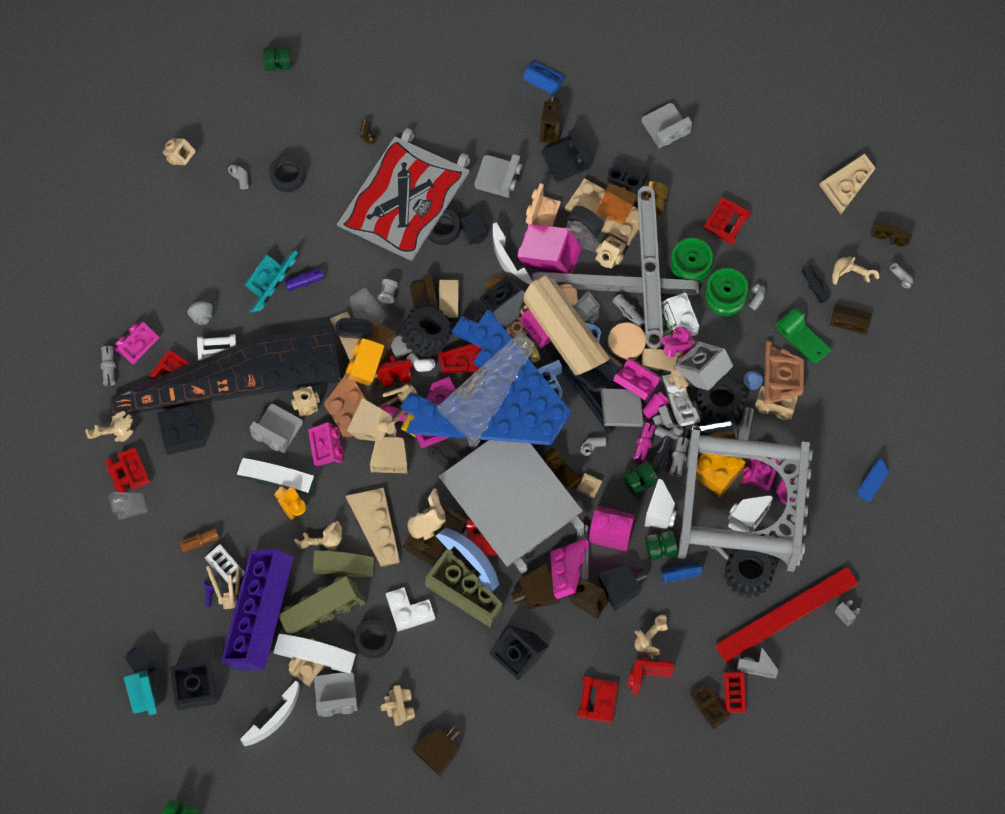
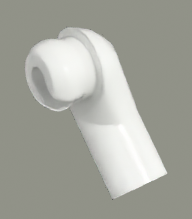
M414 353L407 357V360H411L412 366L418 372L430 371L435 367V361L431 358L419 360Z

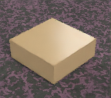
M585 473L576 491L594 499L602 484V480Z

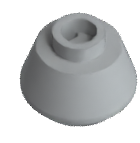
M199 301L192 304L187 313L195 323L204 325L212 318L213 306L207 301Z

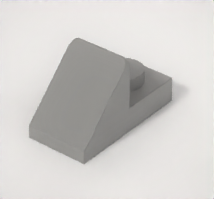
M761 648L758 662H755L752 658L745 657L739 659L737 665L738 672L776 679L778 669L763 648Z

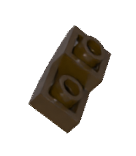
M873 223L871 229V237H876L877 239L890 238V245L898 247L909 245L912 234L888 224Z

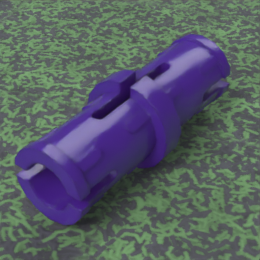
M318 268L305 274L302 272L299 276L284 281L289 292L302 286L308 287V284L323 280L324 277L321 269Z

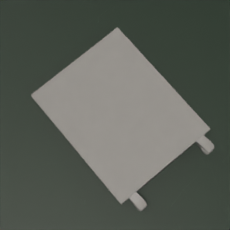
M488 440L439 476L440 480L504 564L508 567L514 563L521 573L527 571V566L521 557L571 521L578 532L584 529L583 522L577 517L583 512L530 443Z

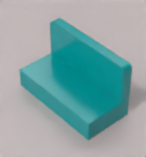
M147 670L124 676L133 713L148 710L149 715L157 714V706Z

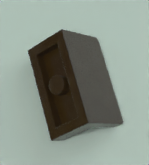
M431 274L423 275L424 281L409 285L414 307L417 308L418 305L424 307L426 304L430 307L435 306L438 310Z
M835 304L830 325L866 335L872 314Z

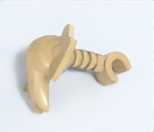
M851 256L840 258L835 263L832 282L836 285L839 276L851 270L863 275L866 282H870L869 275L871 273L875 279H879V273L854 264L855 257L851 258Z
M126 411L117 413L115 416H112V422L109 427L100 428L99 425H95L93 430L86 429L87 438L93 439L100 435L114 434L118 436L115 438V442H124L133 433V430H130L133 419L130 414L124 418Z
M336 521V523L332 522L323 531V538H309L306 533H303L305 539L298 541L295 538L294 542L299 549H304L309 545H324L328 548L327 551H335L342 539V526L339 521Z
M666 615L658 616L655 619V624L645 635L641 630H635V634L638 636L635 640L636 650L647 654L651 659L654 658L653 655H660L659 649L652 647L651 639L658 631L668 629Z

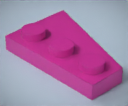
M586 539L550 552L553 592L557 599L573 594L576 591L580 577V565L584 563V551L588 549L589 545Z

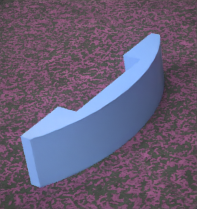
M445 528L436 536L448 550L455 546L481 574L478 580L483 586H486L491 592L499 586L497 575L490 561L471 540L448 528Z

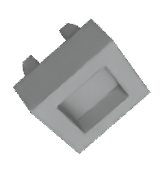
M666 405L658 408L661 415L653 418L655 425L660 427L665 425L669 429L674 428L676 423L671 410Z
M852 600L848 601L846 605L842 602L835 610L837 616L847 626L854 622L856 615L860 611L859 608L855 611L849 609V606L853 603Z

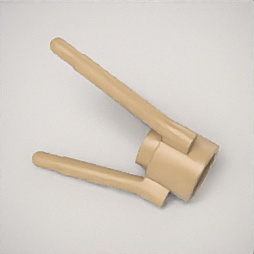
M405 384L400 388L383 393V397L398 393L397 397L384 404L391 405L398 400L403 403L410 392L415 394L417 392L412 385ZM401 410L391 423L395 424L405 412Z
M207 566L206 569L217 594L219 604H223V609L235 608L240 592L241 567L237 566L235 591H233L232 575L228 574L229 592H224L222 597L210 566Z

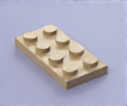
M585 178L565 206V210L569 213L575 206H583L593 211L604 223L601 231L627 246L630 245L639 231L638 208Z

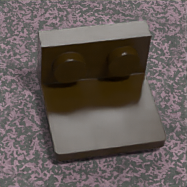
M554 447L541 456L567 491L581 481V477L563 461Z

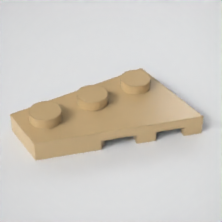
M863 154L822 181L819 185L838 212L842 214L876 168L868 157Z

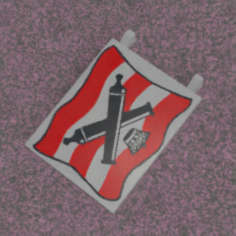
M406 128L401 139L393 138L337 223V226L412 261L470 171L465 167L469 165L470 159L467 154L462 153L457 164L419 148L409 143L413 140L414 134L411 129Z

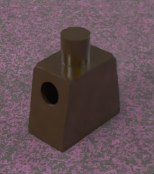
M551 97L549 101L546 100L544 102L540 142L558 144L563 103L557 97Z
M546 564L519 579L520 590L511 593L514 604L525 601L528 609L560 603V598L557 599L554 596L553 580Z
M579 578L575 593L568 595L573 605L596 619L599 618L608 604L604 589Z
M453 726L446 733L436 728L412 747V750L441 777L459 751V747L454 741L461 733Z

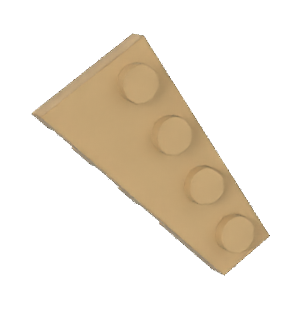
M384 488L347 495L346 500L358 520L380 567L400 563Z

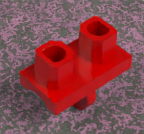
M391 355L388 362H383L382 365L377 367L378 381H381L384 387L392 385L393 378L400 377L402 383L411 381V360H395L394 356Z

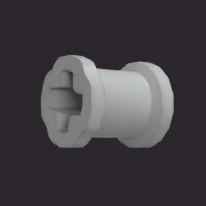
M383 279V286L378 299L384 303H393L395 300L393 296L395 289L398 288V283L394 280Z

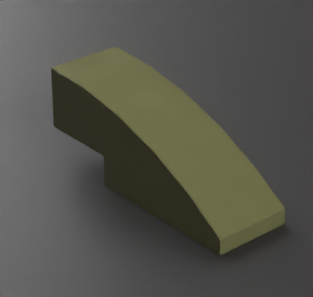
M314 550L313 571L314 574H334V576L373 577L374 557L345 552Z

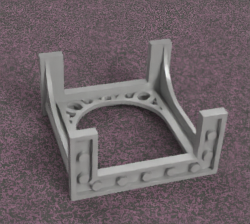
M692 430L686 467H688L678 559H686L689 544L749 550L776 556L787 564L786 571L794 572L796 566H800V560H802L805 551L802 535H806L807 524H804L803 520L808 514V505H805V498H809L810 486H806L807 479L810 480L811 468H808L813 450L809 449L810 442H802L801 446L704 436L700 435V430ZM698 453L751 458L765 462L773 467L782 477L787 490V505L779 520L772 526L756 532L691 526ZM775 460L780 461V462H781V460H785V461H783L782 464H781V466H780V465H777V464H776V461H775ZM788 464H794L795 472L786 474L784 473V467ZM792 478L795 479V480H794V484H795V485H791V484H790V482H789L790 479H792ZM790 498H794L795 501L791 502ZM787 515L793 516L791 517V522L786 519ZM779 525H787L791 530V534L788 536L783 535L779 530ZM775 531L777 537L775 535L769 536V533Z

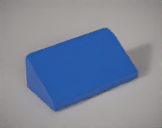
M533 61L526 68L523 79L554 95L565 80V76Z
M878 459L857 492L858 496L867 502L871 501L889 474L883 460Z
M699 562L660 569L663 583L700 576L702 572V566Z

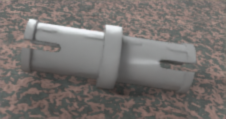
M622 294L617 295L612 302L620 309L625 318H628L640 328L645 324L643 317L636 311V307L631 305Z
M106 346L101 348V369L103 370V385L108 386V378H110V386L115 384L114 369L116 368V363L113 360L114 348L112 346H108V354Z
M683 437L677 438L675 452L672 453L671 457L673 459L669 471L671 476H674L675 469H677L675 477H681L683 463L687 459L686 451L689 443L687 438H685L683 445Z

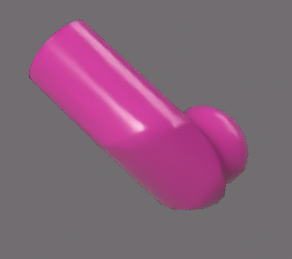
M781 479L776 493L780 501L787 505V490L783 479Z

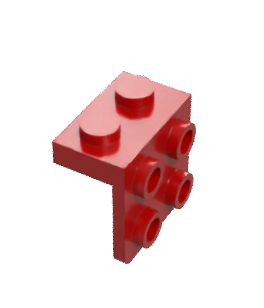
M647 658L635 660L633 669L629 670L627 687H631V694H639L642 675L672 677L674 664L668 660H659L658 662H650V659Z

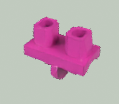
M684 326L678 327L673 335L662 336L660 340L665 345L663 353L669 358L675 357L677 350L681 355L685 356L698 343V341L693 340L691 331H688Z

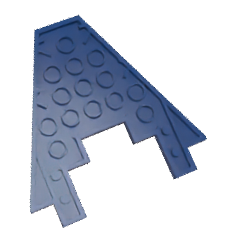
M489 310L486 311L479 323L462 316L452 332L454 335L482 348L474 360V365L488 373L469 400L452 393L443 407L410 392L400 406L402 411L414 416V419L406 429L407 432L418 435L551 445L570 417V409Z

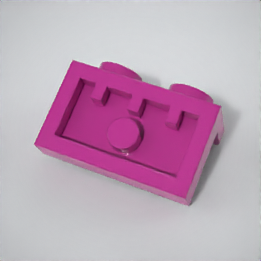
M135 322L128 329L130 333L126 337H120L115 343L117 346L114 350L119 352L131 365H134L159 338L144 322L138 324Z
M629 358L624 367L615 375L613 381L646 400L654 392L661 378Z
M325 423L308 429L315 466L319 467L334 461L338 463L343 462V449L340 446L339 440L340 431L336 426Z
M748 458L749 461L747 467L743 470L741 483L744 485L750 483L765 492L769 491L776 470L765 462Z

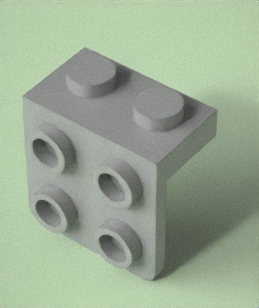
M672 103L642 117V124L658 148L669 145L691 132V120L689 117L683 119Z
M513 154L511 161L485 155L474 187L509 198L511 190L514 191L516 187V176L520 174L522 169L520 156Z
M271 404L258 424L253 421L250 426V432L255 440L268 444L275 451L279 450L285 453L302 427L303 421L282 408Z
M344 672L319 675L314 678L318 716L329 717L336 713L351 714L353 711H358L354 674L352 672L350 674Z

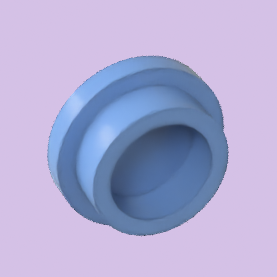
M749 371L745 374L743 382L748 389L755 390L762 385L763 378L760 373Z

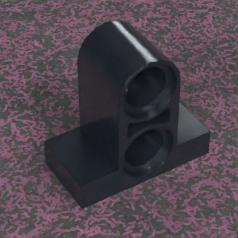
M613 165L608 170L607 182L612 188L628 194L626 202L634 206L639 189L644 186L649 177V168L642 166L639 174L622 166ZM618 175L620 178H613L612 176ZM630 182H634V183H636L637 185L631 186V185H629V183H630Z

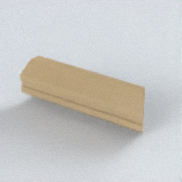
M545 275L541 279L531 282L524 293L523 301L574 374L579 375L608 361L610 358L555 280Z

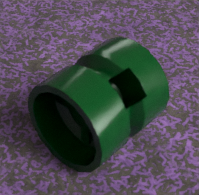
M280 46L278 49L274 47L263 48L265 71H275L277 68L280 70H291L289 46Z
M647 461L636 466V470L631 469L622 474L627 488L634 496L643 492L645 487L650 488L658 482L654 469Z
M672 530L661 533L660 537L657 535L645 536V544L650 561L662 558V555L666 557L678 555L677 544Z

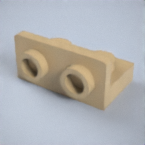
M761 386L754 409H757L762 414L770 413L776 415L777 418L782 420H791L798 397L795 396L774 403L764 404V386Z
M294 657L289 663V672L292 676L310 687L314 682V678L319 675L325 665Z

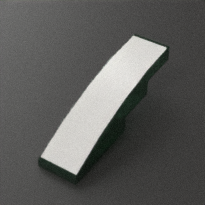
M243 457L235 474L238 478L255 480L258 484L275 486L277 489L282 486L288 490L291 486L297 493L307 495L312 494L317 480L316 476L305 472Z

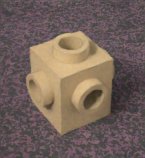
M172 138L166 143V148L162 153L172 165H186L196 150L187 140Z
M609 236L597 247L596 253L598 254L595 260L599 261L606 268H613L616 264L619 265L624 258L622 253L626 244Z
M311 386L299 387L293 392L292 406L294 410L298 409L300 417L311 415L318 411L317 403L320 400L317 391L313 392Z

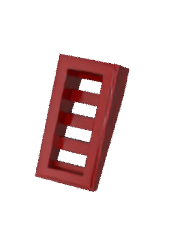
M744 672L723 673L725 711L727 713L746 712ZM738 678L739 682L729 683V679ZM739 686V690L729 691V687ZM740 694V698L730 699L729 695ZM730 703H741V706L730 707Z

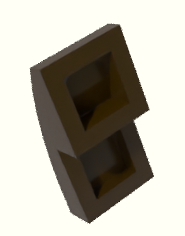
M707 683L689 693L712 729L729 719V715L718 702L717 696Z

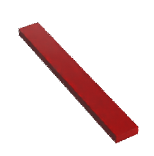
M846 567L715 645V648L724 662L727 663L858 585V582L849 568Z

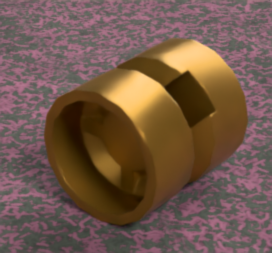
M647 182L645 186L651 187L655 193L656 216L662 215L668 187L660 182ZM643 192L642 199L648 200L651 198L649 192Z

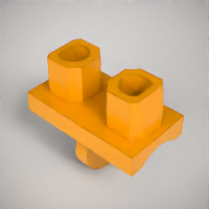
M281 486L274 495L288 518L293 520L295 516L302 515L305 512L306 504L300 499L294 488L290 486L287 490Z

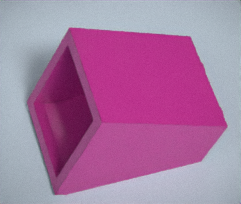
M529 224L517 257L524 266L546 273L573 274L582 246L567 228Z
M597 505L590 527L589 543L627 551L635 514Z

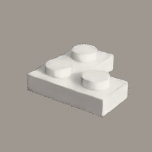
M405 588L386 593L397 631L435 620L429 600L410 605Z

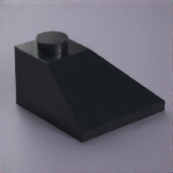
M508 275L479 297V299L505 328L519 317L524 291Z
M733 413L701 418L700 422L693 424L692 430H700V435L731 439H737L738 436Z
M510 626L493 648L490 655L517 680H520L542 657L549 646L534 632Z

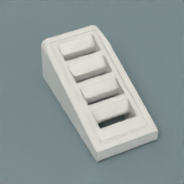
M221 544L205 557L207 562L227 583L228 574L237 570V566H239ZM221 553L222 556L218 560L214 561L213 558L217 554ZM226 558L228 561L219 567L218 564ZM232 564L233 567L225 573L223 570ZM242 568L240 572V578L244 576L245 571ZM236 575L232 578L233 584L236 583Z

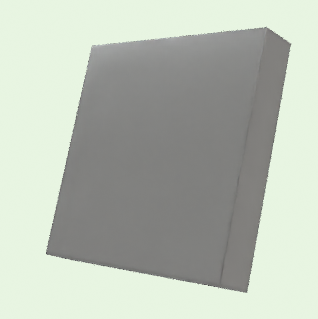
M602 389L604 426L642 427L643 417L639 396L628 389Z

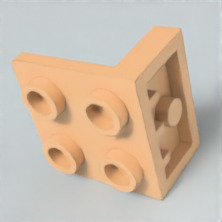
M540 183L538 189H534L532 205L529 204L526 212L528 227L529 224L553 227L561 201L544 197V184Z

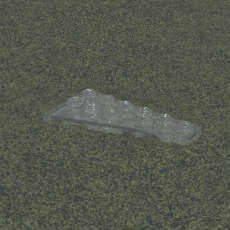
M520 331L437 407L438 412L476 447L480 442L481 435L487 430L491 418L496 414L508 394L509 387L516 380L520 368L526 363L534 349V342Z

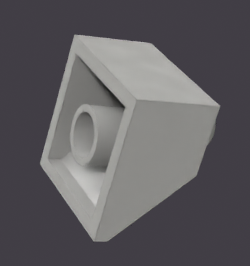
M698 342L674 367L695 387L709 390L719 379L727 374L733 367V364L725 348Z

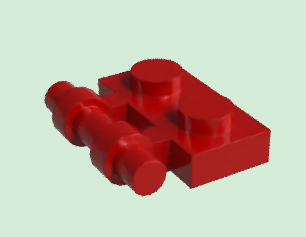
M135 447L117 454L119 462L115 464L112 458L105 461L107 465L106 470L114 481V489L118 491L120 496L127 493L125 485L130 484L131 489L135 490L150 483ZM121 469L125 472L126 477L124 478L119 476L118 471Z

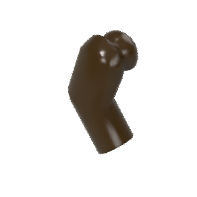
M363 119L360 137L367 144H374L377 141V135L370 132L371 121Z

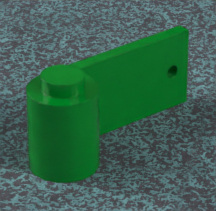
M792 309L776 322V327L790 343L815 365L829 354L831 349L805 325V315L799 309Z

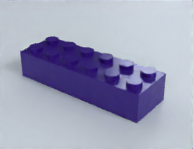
M278 549L250 551L221 663L236 670H265L293 557Z

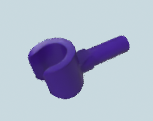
M206 578L203 582L204 589L206 590L205 607H210L211 595L215 589L213 584L207 586Z

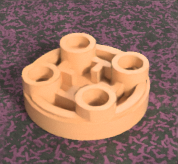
M620 323L609 333V352L619 359L628 360L631 358L636 360L645 349V334L636 324Z

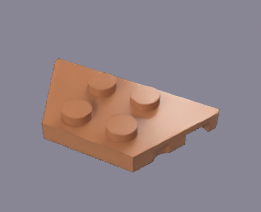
M766 341L764 404L802 395L804 390V360L790 354L785 349L780 351L772 346V342Z
M348 373L344 375L324 402L325 408L342 437H352L347 432V429L361 400L365 399L356 382L347 379Z

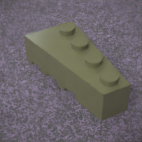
M447 548L426 576L425 586L491 628L501 614L502 602L486 586H483L478 578L465 567V564L460 559L458 560L453 555V552Z
M341 576L335 579L332 585L319 588L316 594L303 597L299 600L300 603L295 606L291 605L284 608L278 617L287 635L298 637L317 628L318 622H329L333 620L335 614H346L352 611L351 607L359 603L362 606L366 604V601L357 583L348 577Z

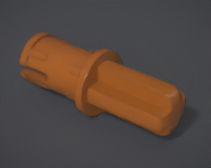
M213 528L201 534L196 533V536L181 541L180 547L183 552L200 546L203 548V545L218 540L219 537L216 529Z

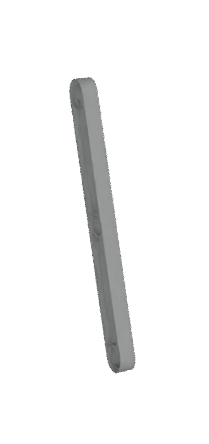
M644 186L638 191L637 201L645 339L648 347L656 349L662 345V342L659 341L653 344L649 341V337L657 335L661 340L663 325L655 193L651 187ZM642 192H649L651 198L648 200L642 199ZM650 262L656 268L653 271H647L645 265Z
M546 272L532 274V281L539 280L546 275L554 279L558 285L571 284L573 288L578 290L643 293L642 277ZM660 278L661 294L681 295L686 293L687 295L699 294V282L695 280Z

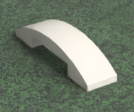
M494 223L493 245L497 259L506 274L520 287L527 290L533 281L525 268L517 271L502 247L505 245L506 237L498 224Z
M671 374L662 376L672 411L679 425L685 426L699 423L700 418L696 408L692 406L686 388L678 390L675 383L670 384L668 378L671 377Z
M285 634L278 635L273 652L274 654L292 659L295 657L331 667V669L348 674L351 673L356 655L328 644Z
M297 681L282 695L286 703L261 729L253 725L240 739L244 746L252 745L265 739L283 724L293 710L299 695L300 686Z

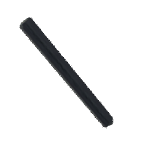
M550 341L545 346L549 354L555 361L559 360L563 373L607 433L613 432L616 426H604L603 407L590 389L586 387L585 383L573 377L571 372L567 370L568 364L552 341Z

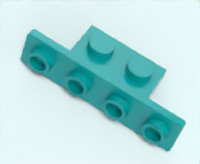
M296 250L291 251L281 265L268 255L262 258L244 284V286L258 296L249 309L250 313L259 312L264 307L266 297H270L274 293L276 283L278 281L281 282L286 276L285 270L288 266L291 267L297 260L295 258L298 253Z

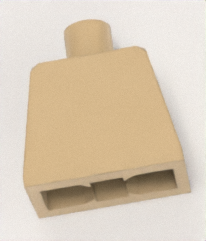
M362 399L347 432L356 439L381 441L385 433H393L395 425L391 423L392 416L367 400Z
M394 429L392 434L385 433L383 440L375 441L370 462L371 472H408L404 438L396 437L397 429Z

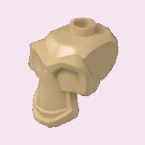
M435 488L428 497L430 507L423 510L424 513H417L415 517L411 516L407 522L409 533L416 539L423 537L426 540L434 536V531L441 528L442 524L446 521L445 511L440 504L438 493L436 492L437 489Z

